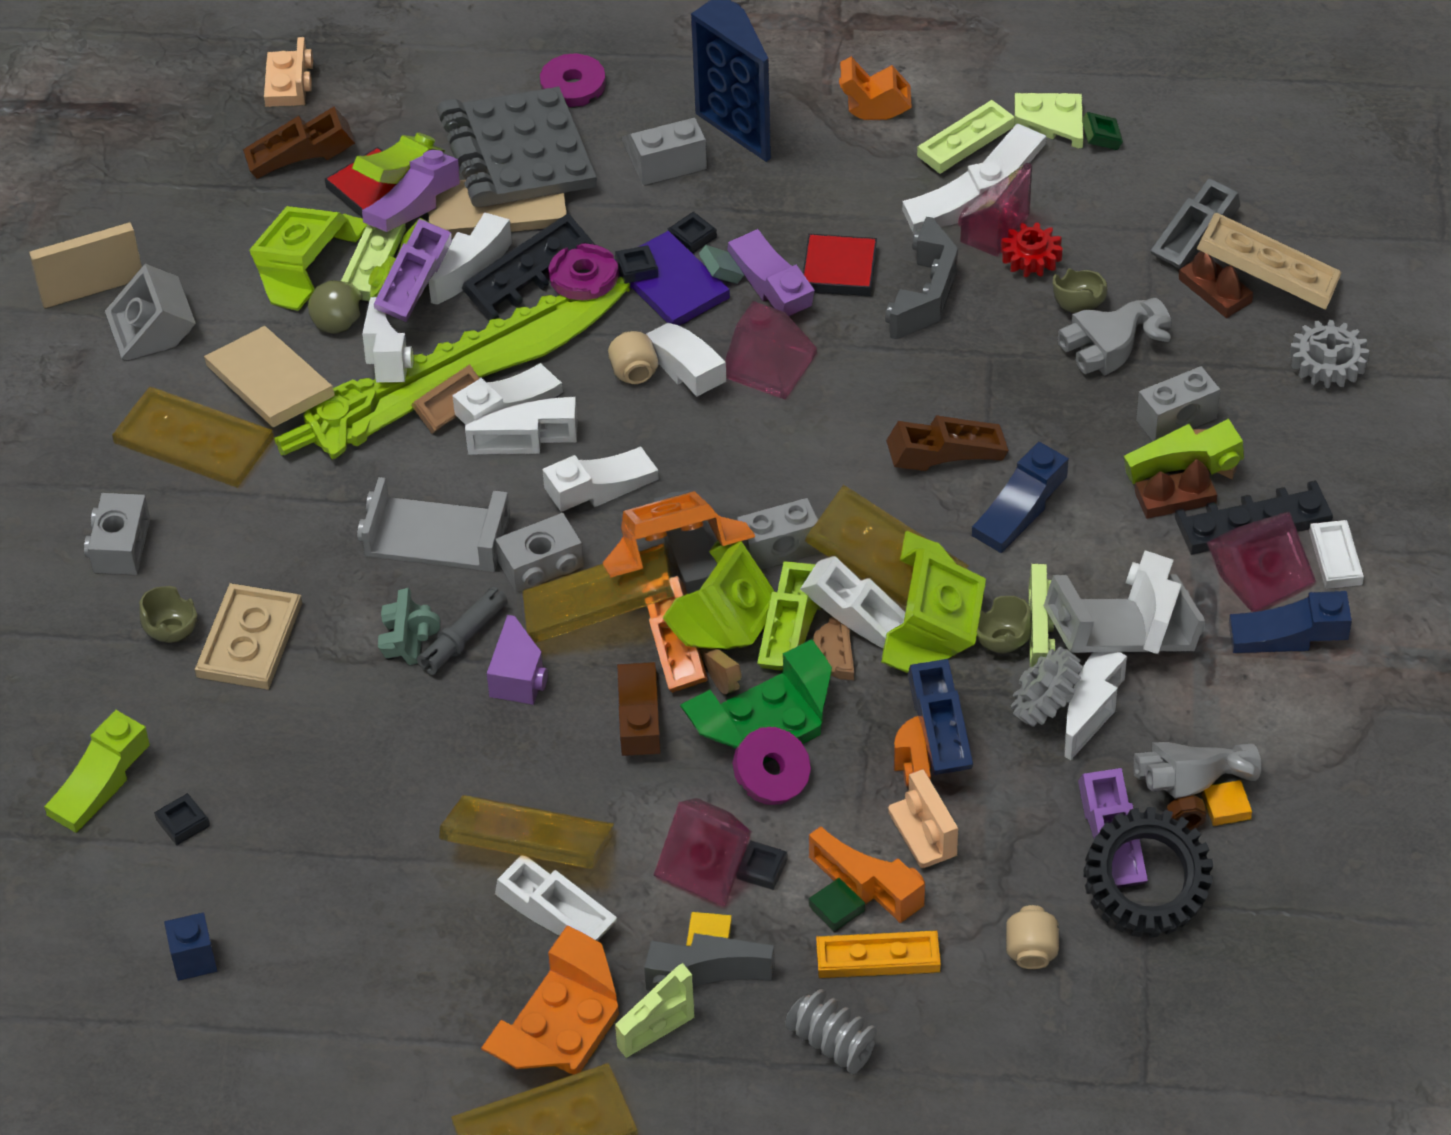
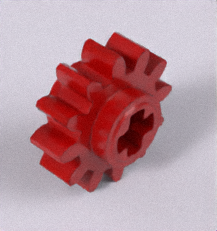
M1037 222L1033 227H1027L1026 224L1021 223L1019 232L1014 229H1008V238H1002V262L1005 264L1011 263V272H1016L1019 269L1023 270L1024 277H1028L1030 272H1036L1038 276L1042 277L1044 268L1055 271L1056 262L1062 261L1061 236H1053L1052 227L1043 231Z

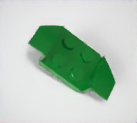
M811 639L783 653V673L721 704L712 691L708 690L680 704V707L690 719L699 735L733 748H737L749 733L762 727H777L789 731L804 744L821 735L823 710L832 666ZM764 758L763 764L771 761L773 758Z

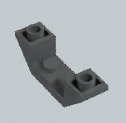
M926 216L922 229H916L912 243V249L917 250V265L931 267L930 278L932 281L931 283H925L922 293L899 289L895 302H889L885 322L890 323V338L899 339L939 322L957 275L958 247L932 217Z

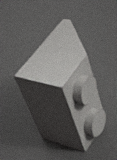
M695 118L622 136V142L642 185L707 169L706 139Z
M148 264L143 265L105 310L120 356L124 360H131L174 348L190 333L192 327L196 324L179 277Z

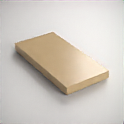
M460 180L459 185L436 195V209L428 212L429 223L451 232V238H454L457 232L471 235L484 212L510 219L511 232L544 229L566 215L564 193L475 207L470 201L468 189L464 184L466 180Z
M1214 213L1197 247L1198 250L1325 310L1342 273L1340 270L1219 213Z
M266 326L204 356L207 367L272 427L335 396L332 385Z

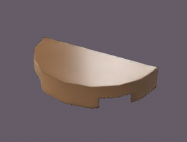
M832 616L827 624L822 626L820 630H816L813 641L832 666L831 676L838 679L854 680L849 628Z
M701 648L700 651L705 666L720 692L727 695L739 690L740 685L737 681L742 678L740 665L719 649Z

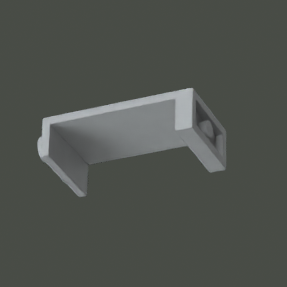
M378 477L375 490L368 493L366 501L367 515L366 519H360L357 537L359 541H363L366 557L495 572L498 562L495 539L505 535L510 519L508 492L493 491L488 509L388 497L386 478Z
M1170 574L1168 580L1180 583L1181 587L1159 651H1195L1199 637L1204 632L1205 619L1177 574ZM1053 575L1043 606L1071 653L1147 652V650L1143 649L1146 636L1144 620L1134 601L1128 599H1081L1067 575Z

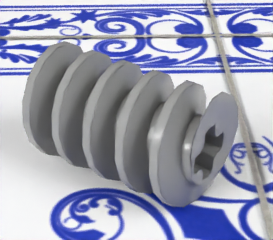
M822 989L817 990L811 996L804 995L799 998L787 1013L785 1027L790 1031H796V1035L802 1040H809V1044L815 1049H821L826 1057L834 1058V1062L840 1067H847V1071L851 1075L861 1070L872 1054L877 1028L871 1025L861 1032L864 1019L860 1016L855 1017L848 1023L851 1017V1010L845 1007L836 1014L839 1002L835 998L828 1000L823 1005L826 992Z

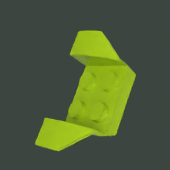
M286 206L249 249L270 303L282 308L299 311L315 290L305 269L315 260V257L333 237L357 242L367 226L366 223H363V219L341 214L340 212Z
M906 531L900 561L914 568L904 623L886 633L881 663L908 673L909 667L912 664L948 659L975 644L986 578L957 565L940 543Z
M717 539L709 551L718 563L700 590L676 598L663 616V619L686 646L730 650L736 647L742 648L753 644L764 628L771 594L775 591L741 541L722 546Z

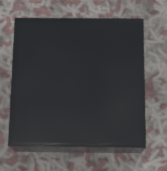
M694 211L668 228V231L692 254L717 238V229Z
M649 245L615 251V261L618 264L624 284L658 277V267Z
M188 793L154 812L156 821L176 846L210 826L208 817Z
M750 840L736 870V879L774 890L788 860L787 851Z

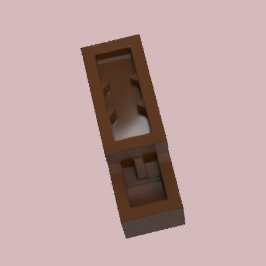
M334 106L307 123L300 116H297L247 146L243 151L250 172L258 179L280 167L301 160L325 157L326 160H329L354 145L355 141L348 121Z
M937 415L931 425L897 421L886 440L894 467L927 471L933 465L959 460L990 459L1003 461L1009 451L1000 424Z
M655 662L617 664L622 756L661 754Z

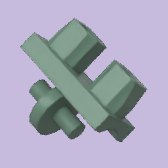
M409 588L398 590L397 602L382 605V622L388 630L394 629V631L379 635L378 648L387 659L402 656L408 665L417 664L421 641H426L428 636L439 631L440 617L431 611L430 606H420L412 601Z

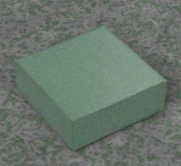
M705 245L699 252L700 258L712 277L738 284L744 276L729 252L709 245Z

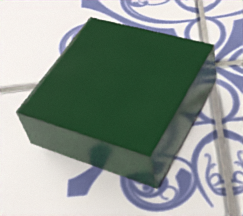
M1091 112L1085 114L1082 123L1088 144L1118 150L1123 140L1117 119Z
M839 877L809 898V907L835 932L864 912L865 902Z

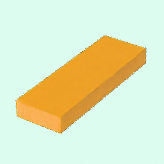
M938 931L816 936L818 978L940 972Z

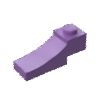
M429 150L424 152L423 156L410 161V169L399 183L380 200L362 210L363 223L388 232L436 209V195L460 184L458 159L448 156L440 150Z
M419 219L407 244H403L374 302V309L407 322L423 290L433 274L438 271L452 243L451 232Z
M758 229L728 242L727 250L734 261L740 267L761 300L768 299L781 319L812 306L815 290L797 264L792 266L772 248Z
M1122 768L1085 773L1078 780L1085 819H1088L1094 839L1107 822H1112L1114 816L1120 813L1125 816L1130 809H1133L1132 803L1128 802ZM1140 839L1125 843L1114 854L1112 876L1118 888L1145 884L1148 881Z

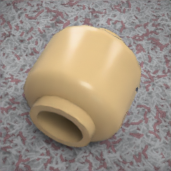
M639 331L624 332L617 336L608 348L614 374L619 380L625 383L641 384L656 372L658 357L653 342L647 334Z
M1036 905L1025 906L1020 909V912L1013 914L1007 920L1006 952L1012 960L1016 961L1018 966L1026 969H1040L1046 967L1049 961H1052L1058 955L1059 923L1052 914L1045 912L1044 908Z

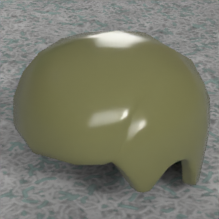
M1069 268L1063 278L1060 279L1057 274L1053 276L1054 298L1062 309L1070 313L1094 310L1107 297V282L1098 272L1090 270L1074 271Z
M338 280L327 281L318 285L309 299L308 310L310 318L320 331L332 334L347 331L352 326V323L361 315L359 300L363 296L352 283Z
M155 587L145 592L139 601L141 627L147 635L158 641L166 643L179 642L193 632L198 622V615L193 600L191 598L184 600L180 597L176 587Z
M1014 595L996 597L993 600V606L990 611L986 613L980 611L978 629L976 631L978 641L986 649L1003 654L1023 646L1031 636L1032 613L1030 606L1025 599Z

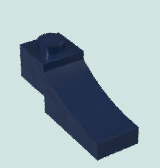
M1038 442L1017 462V468L1004 489L987 511L972 526L971 536L1002 553L1045 510L1046 499L1067 478L1069 458Z
M1347 591L1309 592L1307 598L1282 607L1258 612L1230 614L1229 630L1233 653L1309 651L1310 641L1349 640L1352 618Z
M942 659L910 665L908 671L914 708L917 711L923 730L933 775L972 769L971 751L958 690L955 691L949 660Z

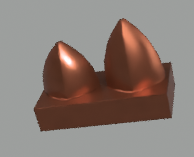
M1201 251L1194 257L1193 262L1179 270V280L1225 318L1252 303L1253 292L1240 282L1235 268L1232 265L1222 268L1214 261L1211 255Z
M1197 459L1183 473L1168 476L1163 472H1158L1150 480L1135 483V494L1146 519L1175 513V510L1179 509L1186 511L1205 507L1207 503H1217V492L1210 479L1209 471Z

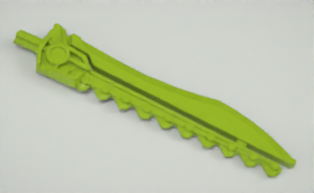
M620 277L616 285L607 294L596 299L575 300L562 295L557 297L552 295L542 296L535 307L530 309L528 307L516 308L512 316L506 320L501 318L491 319L486 328L480 332L475 330L464 331L458 342L453 344L449 342L438 343L434 352L427 356L423 354L413 355V368H407L405 382L376 383V379L364 378L359 379V381L352 379L333 388L335 396L305 411L303 414L304 425L274 438L278 451L282 456H285L314 443L320 446L324 452L329 453L331 459H336L346 451L347 444L359 446L367 440L369 435L412 412L414 409L411 405L414 401L469 364L479 378L503 369L543 357L561 347L591 326L625 292H629L630 283L624 284L622 277Z

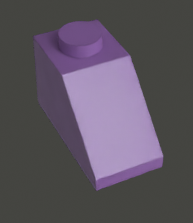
M507 615L487 671L489 697L534 705L538 690L543 691L546 687L548 669L543 668L540 649L516 617Z

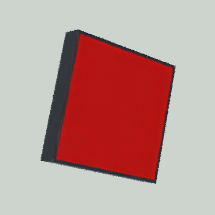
M376 147L363 156L377 154L383 150ZM353 161L325 178V185L327 189L363 218L362 210L380 200L397 184L381 183L352 169L355 162Z
M808 233L803 274L815 290L814 292L871 296L877 238Z

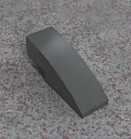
M1208 178L1194 199L1188 197L1150 250L1151 254L1180 269L1201 252L1197 247L1214 213H1219L1231 219L1240 208L1238 192Z

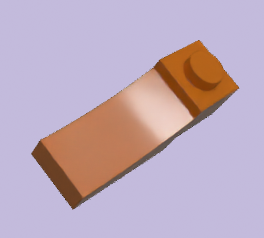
M676 576L643 587V594L650 614L649 622L668 689L673 693L708 681L699 648L686 646L663 619V616L674 600L687 595L684 583Z
M821 826L809 834V858L833 881L840 877L865 902V905L872 899H875L899 923H902L924 907L925 881L916 869L908 868L900 859L888 862L863 854L842 843Z

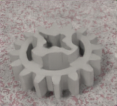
M1329 320L1327 326H1322L1319 321H1315L1313 329L1304 325L1302 326L1301 334H1294L1289 357L1292 358L1291 366L1293 369L1300 368V378L1307 377L1308 375L1312 377V385H1315L1320 380L1324 381L1325 388H1329L1331 382H1336L1340 387H1344L1345 379L1356 382L1357 375L1365 373L1369 357V350L1366 349L1367 340L1359 339L1360 331L1358 329L1351 332L1347 331V323L1336 327L1333 320Z
M1059 647L1056 652L1053 649L1049 650L1046 657L1040 656L1037 663L1033 667H1029L1028 670H1025L1019 679L1021 688L1013 694L1016 700L1011 704V708L1014 709L1013 714L1032 727L1037 722L1041 725L1044 724L1047 716L1053 718L1056 715V711L1060 707H1064L1073 698L1076 690L1072 687L1081 679L1078 675L1083 669V666L1079 664L1081 660L1062 647Z

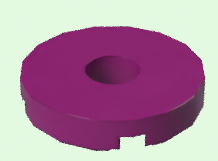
M577 53L564 54L551 59L543 66L540 73L541 89L560 87L568 107L583 106L590 103L591 98L595 96L598 98L602 95L606 87L605 71L598 60L588 55ZM569 79H578V80H579V81H577V82H572V83H571V82H567V80H569Z
M579 244L576 245L577 249L568 251L567 247L559 251L552 258L549 265L551 286L558 294L566 298L575 300L596 299L607 294L617 283L619 271L614 255L599 245ZM582 269L590 270L588 273H578L577 271Z
M762 727L749 733L736 748L732 762L734 776L739 786L742 784L743 788L748 792L747 795L753 800L767 805L784 804L796 797L808 783L811 771L809 754L802 742L789 731L777 727ZM770 757L778 762L780 766V773L778 775L769 774L763 767L764 758Z

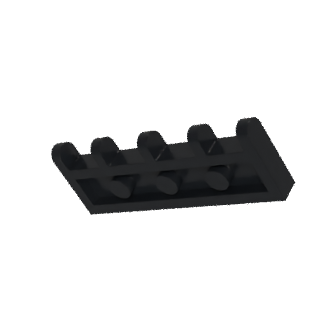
M567 213L465 281L461 289L489 321L491 319H499V314L494 309L495 306L506 299L515 307L520 305L523 299L518 291L532 281L540 289L549 285L544 273L549 271L550 262L559 251L567 247L568 251L577 249L576 245L596 244L573 217Z
M1314 480L1307 483L1308 491L1289 495L1286 488L1282 487L1276 489V498L1253 502L1250 495L1241 496L1242 505L1219 510L1215 502L1207 503V512L1187 517L1184 509L1175 510V520L1190 554L1194 555L1309 530L1310 524L1332 522L1333 514L1317 481Z

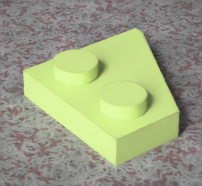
M1015 93V125L1018 123L1044 134L1050 139H1054L1057 134L1071 139L1073 147L1083 148L1082 94Z
M683 963L669 973L615 1024L617 1047L626 1058L695 1018L692 974Z

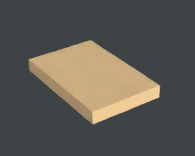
M131 222L29 252L44 309L126 285L142 268Z
M230 583L195 667L196 677L269 690L302 605L301 595Z

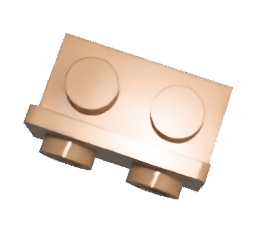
M298 37L297 51L267 52L264 88L265 107L305 105L306 92L312 90L311 72L307 71V69H313L312 49H306L305 37Z
M924 769L909 774V791L905 793L906 799L889 805L888 813L920 868H926L957 856L958 827Z

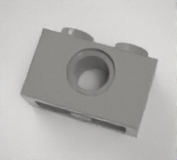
M1202 366L1139 391L1136 421L1152 441L1187 424H1190L1193 429L1217 419L1220 388Z
M101 493L98 508L94 507L91 514V536L87 535L84 542V554L86 558H90L93 573L138 574L150 523V514L145 495Z
M808 498L737 517L738 521L746 522L755 534L754 538L741 542L760 570L783 564L784 561L790 562L820 553V523Z
M564 513L495 539L498 563L516 593L528 588L537 587L543 582L561 575L570 574L576 569L584 567L582 542Z

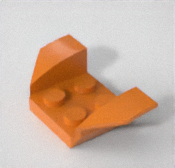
M693 491L623 511L621 525L623 537L603 561V566L610 578L643 569L636 542L637 539L645 537L646 541L658 540L666 537L667 531L680 527L682 531L694 530L702 527L705 520L708 521L713 533L722 546L754 538L755 534L746 522L719 516L701 496Z
M567 925L548 952L549 973L512 1025L500 1020L481 1047V1050L502 1060L515 1069L556 1066L574 1076H578L619 1016L616 992L602 944Z

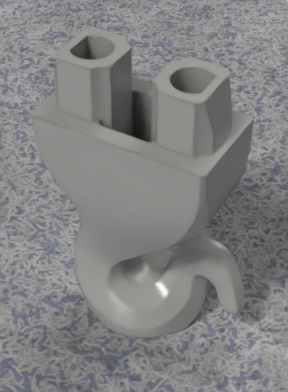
M1157 298L1135 300L1112 312L1083 310L1072 314V324L1058 331V344L1065 352L1080 347L1081 351L1076 352V362L1084 374L1099 369L1105 376L1118 369L1128 359L1133 348L1138 324H1143L1144 333L1149 338L1169 342L1171 336L1165 330L1171 328V317L1164 304Z
M1153 742L1152 752L1134 753V776L1138 780L1146 779L1147 787L1151 791L1166 790L1175 799L1204 791L1225 773L1250 781L1258 780L1261 774V757L1254 744L1235 745L1233 749L1191 747L1170 742Z

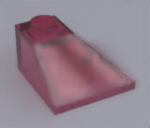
M1025 163L979 195L969 208L965 207L958 220V226L961 227L960 242L993 256H998L1001 252L1002 238H1008V229L1017 231L1020 228V224L1024 223L1030 215L1031 164Z
M753 301L736 325L725 359L726 378L786 399L816 355L817 347L785 312Z
M1290 512L1237 527L1207 542L1220 577L1251 612H1255L1316 582Z
M698 798L681 801L678 803L653 876L718 905L726 906L752 832L731 812Z

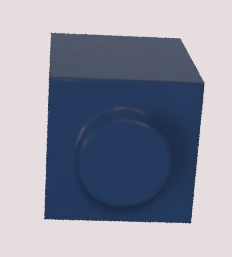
M204 912L164 921L178 981L218 972Z

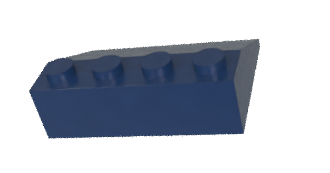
M710 0L691 13L695 114L767 162L771 159L769 58L745 10L738 3L731 0Z

